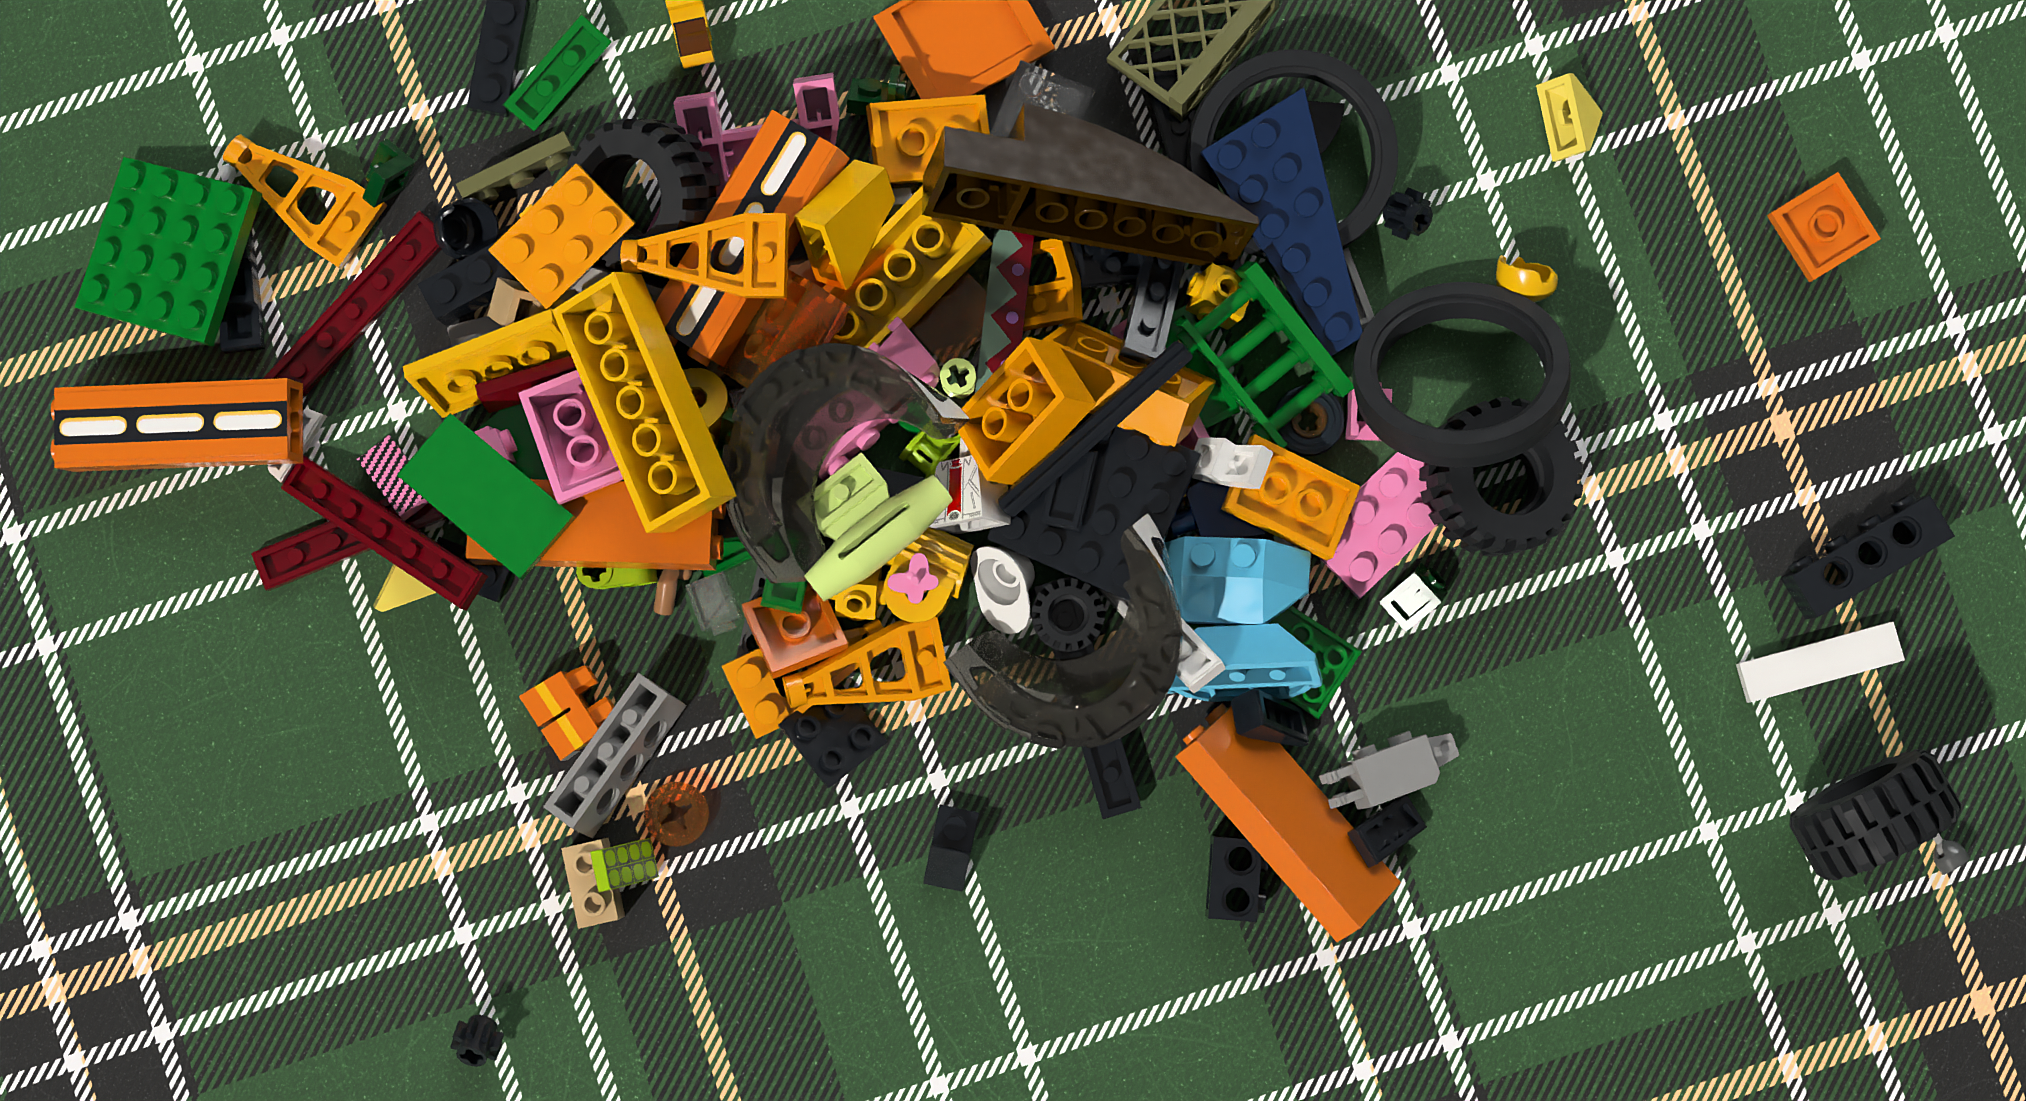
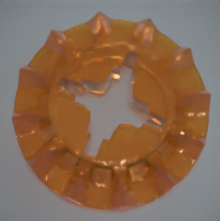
M677 781L663 784L653 791L645 805L644 819L648 831L656 840L668 846H684L694 842L706 830L710 812L705 796L694 785ZM668 798L678 807L692 805L688 812L684 814V820L686 821L684 824L687 829L680 825L678 821L662 823L667 818V815L671 813Z

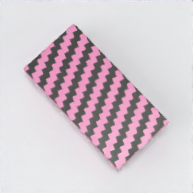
M390 435L357 459L404 521L429 503L397 476L409 460Z

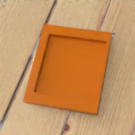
M901 0L873 16L877 26L900 63L901 70L905 72L920 99L977 95L1055 50L1054 44L1028 0Z

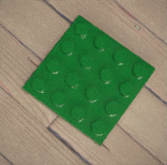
M123 157L74 308L214 346L262 193L251 188Z

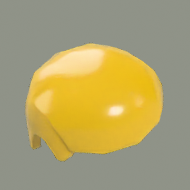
M1501 255L1499 257L1496 272V284L1498 287L1516 292L1533 302L1546 299L1556 290L1558 275L1551 267L1539 263H1525L1521 257H1517L1509 265L1506 264L1505 256Z

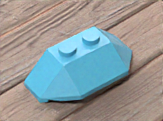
M1184 536L1164 542L1165 547L1162 545L1159 552L1171 577L1173 575L1174 589L1177 595V599L1175 596V611L1179 616L1181 615V618L1186 623L1216 625L1268 624L1298 599H1302L1309 593L1311 552L1268 539ZM1156 559L1148 577V583L1171 606L1173 587Z
M1278 623L1197 627L1194 632L1222 660L1226 669L1194 694L1176 675L1167 694H1174L1176 692L1187 698L1219 702L1232 701L1234 697L1256 688L1280 699H1290L1305 693L1310 688L1322 686V676L1316 654ZM1159 657L1156 667L1161 692H1163L1172 670Z

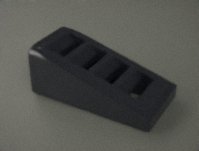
M1256 688L1232 699L1231 706L1237 734L1251 739L1304 747L1309 744L1302 708Z

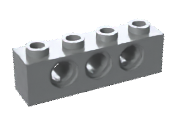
M638 673L543 807L573 830L593 838L687 705L658 684Z

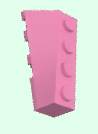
M897 316L888 325V328L893 333L883 344L879 346L873 342L868 347V349L884 355L888 359L871 353H866L875 368L908 374L902 369L904 368L913 374L915 378L927 383L928 385L925 386L932 391L939 381L940 369L938 364ZM864 360L862 367L856 373H845L843 376L871 373L872 370ZM879 377L851 384L834 393V397L830 402L823 401L810 414L797 432L790 447L824 482L847 464L860 450L866 451L871 448L879 439V432L890 422L896 423L901 420L908 412L909 404L919 395L924 396L925 393L915 381L897 377Z

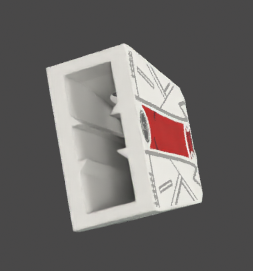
M960 438L959 458L939 462L935 471V477L948 491L953 501L929 528L957 535L1011 524V516L1007 515L998 504L999 497L1008 490V484L987 481L963 439Z

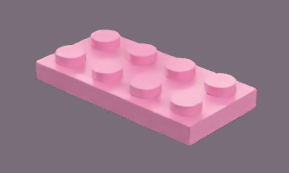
M1396 452L1360 487L1333 558L1326 561L1318 557L1358 599L1369 591L1438 525H1434L1428 515L1433 512L1430 502L1423 504L1420 493L1427 490L1426 481L1419 480V468L1428 464L1414 460L1399 452Z

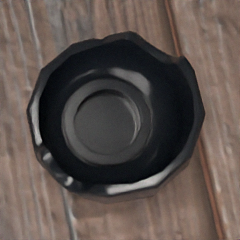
M475 198L455 200L445 205L438 211L433 224L435 240L444 254L460 261L493 244L499 236L497 216L488 204Z

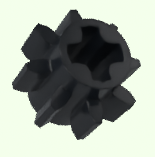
M1408 187L1405 194L1396 191L1395 194L1389 197L1383 209V218L1386 221L1384 226L1392 229L1391 235L1408 240L1410 234L1419 236L1428 229L1432 221L1433 212L1430 207L1431 201L1423 199L1424 193Z
M474 1015L469 1018L467 1023L458 1021L450 1047L457 1050V1058L462 1063L475 1067L482 1066L486 1063L487 1058L494 1061L497 1060L504 1033L497 1032L498 1025L490 1017Z

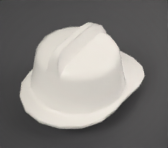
M979 547L972 553L970 564L981 611L988 622L997 630L1008 634L1019 633L1027 626L1030 619L1028 591L1035 578L1034 566L1028 557L1006 547Z

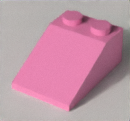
M577 370L518 393L559 505L624 480Z

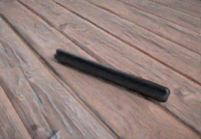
M1179 340L1174 341L999 497L998 504L1001 509L1011 517L1016 516L1184 367L1193 357L1190 350Z

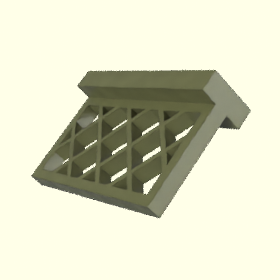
M1156 0L1108 55L1107 63L1167 105L1169 113L1182 122L1279 8L1280 0H1244L1235 2L1224 0V3L1202 6L1201 0H1195L1196 6L1173 9L1172 0ZM1168 4V10H1163L1164 7ZM1230 11H1236L1235 14L1231 17ZM1225 12L1227 23L1222 29L1204 30L1203 15ZM1198 16L1200 32L1176 33L1175 18ZM1170 19L1172 35L1149 38L1147 27L1152 21ZM1143 33L1144 38L1138 39L1140 35ZM1212 39V41L1207 45L1206 40ZM1201 41L1202 52L1197 58L1180 60L1178 43ZM1173 44L1174 61L1152 63L1150 47ZM1145 48L1147 64L1131 66L1121 58L1128 49ZM1188 68L1182 75L1181 69ZM1176 70L1178 81L1167 92L1154 82L1153 72ZM1143 73H1149V78L1143 75Z

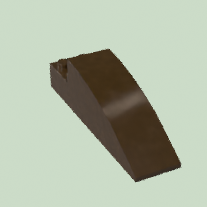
M1028 103L1023 104L1008 138L945 126L923 175L922 215L1206 267L1214 263L1232 268L1259 225V218L1179 163L1140 143L1098 125Z

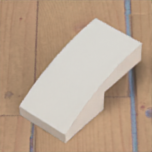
M1199 438L1194 451L1201 453L1202 457L1192 478L1231 487L1260 489L1274 452L1263 445H1235L1226 438Z

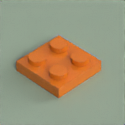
M1839 172L1767 215L1808 282L1815 280L1881 239Z
M807 582L800 615L760 606L762 597L742 604L745 618L773 679L848 649V642L829 600L823 601L809 582Z

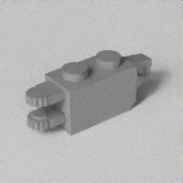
M1407 731L1387 738L1389 746L1376 750L1375 745L1372 744L1352 751V760L1341 763L1342 767L1319 776L1322 784H1332L1346 777L1350 791L1332 796L1328 800L1330 808H1336L1353 801L1357 809L1370 808L1435 784L1440 774L1439 767L1459 756L1452 734L1427 738L1426 734L1412 737L1411 732Z

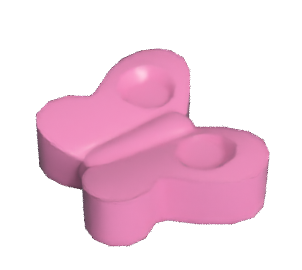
M916 553L912 556L909 570L905 573L893 574L888 579V587L890 589L906 593L908 600L914 604L922 601L924 592L937 588L939 584L938 578L929 573L928 559L922 553Z

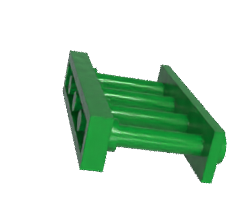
M1247 261L1235 271L1242 279L1238 283L1239 288L1194 326L1188 319L1179 318L1174 324L1180 330L1176 337L1190 350L1191 354L1196 351L1253 421L1255 425L1250 428L1253 434L1284 448L1287 443L1278 433L1282 427L1323 393L1328 395L1331 392L1333 395L1344 397L1354 389V386L1259 264ZM1257 299L1266 310L1263 314L1264 319L1222 355L1217 357L1204 338L1249 300L1254 302ZM1282 330L1291 341L1287 346L1289 350L1242 388L1229 372V369L1274 331L1279 333ZM1307 362L1315 372L1312 376L1313 381L1267 419L1253 400L1297 363L1304 364Z

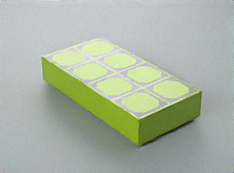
M651 838L590 852L599 892L659 877Z

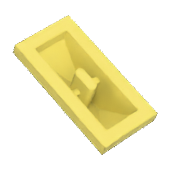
M1568 73L1536 85L1552 161L1558 162L1590 151L1603 112L1574 73Z
M393 564L373 606L375 609L384 612L435 594L436 592Z

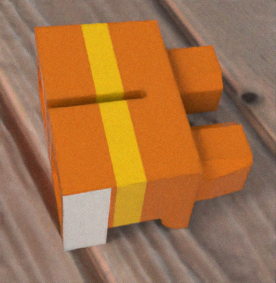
M588 665L581 666L570 672L560 671L519 696L538 727H545L541 732L560 761L569 760L580 752L590 742L615 707L608 696H605L591 706L588 705L582 694L599 683Z

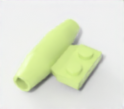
M861 452L798 501L800 507L824 537L836 540L804 577L823 601L832 598L871 576L917 540L953 501L952 497L934 475H931L890 498L886 481Z

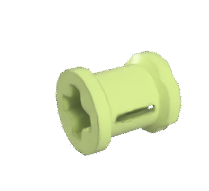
M963 358L948 360L940 371L941 384L948 396L963 399L969 397L974 392L977 377L974 366L969 361ZM955 370L959 374L968 373L965 377L966 385L961 388L957 383L949 384L952 381L951 373Z

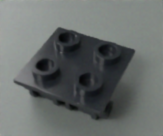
M841 682L834 687L837 690L846 689ZM857 703L812 705L803 714L795 711L778 724L779 728L827 788L835 785L846 774L888 742Z

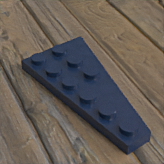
M1303 87L1200 152V155L1225 195L1259 218V225L1251 237L1305 324L1330 356H1333L1357 341L1363 332L1307 97Z

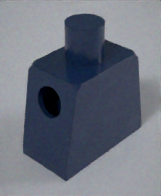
M1201 481L1187 489L1186 497L1184 498L1187 508L1177 511L1170 527L1173 537L1195 530L1197 537L1254 538L1265 535L1267 531L1221 510L1230 486Z

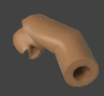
M663 569L656 586L654 611L657 614H673L678 579L688 580L691 578L692 570Z

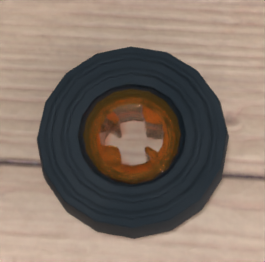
M1301 385L1287 391L1277 402L1273 414L1307 385ZM1323 393L1303 410H1307V415H1310L1311 412L1317 415L1318 419L1314 422L1316 430L1309 431V427L1302 430L1298 425L1302 419L1299 413L1278 431L1287 443L1284 447L1286 450L1301 457L1317 456L1330 450L1339 440L1344 428V412L1339 401L1331 393L1328 395Z

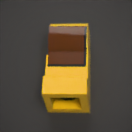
M665 0L683 68L715 62L704 1Z

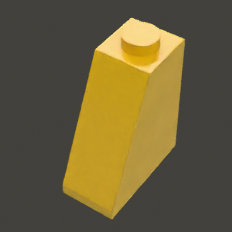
M854 159L794 216L816 281L845 290L852 285L895 202L890 179L885 167Z

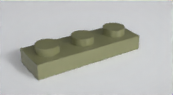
M563 131L457 183L456 186L463 199L475 198L489 204L499 197V192L511 186L513 189L528 185L535 179L533 176L546 169L555 171L567 165L568 159L575 149Z

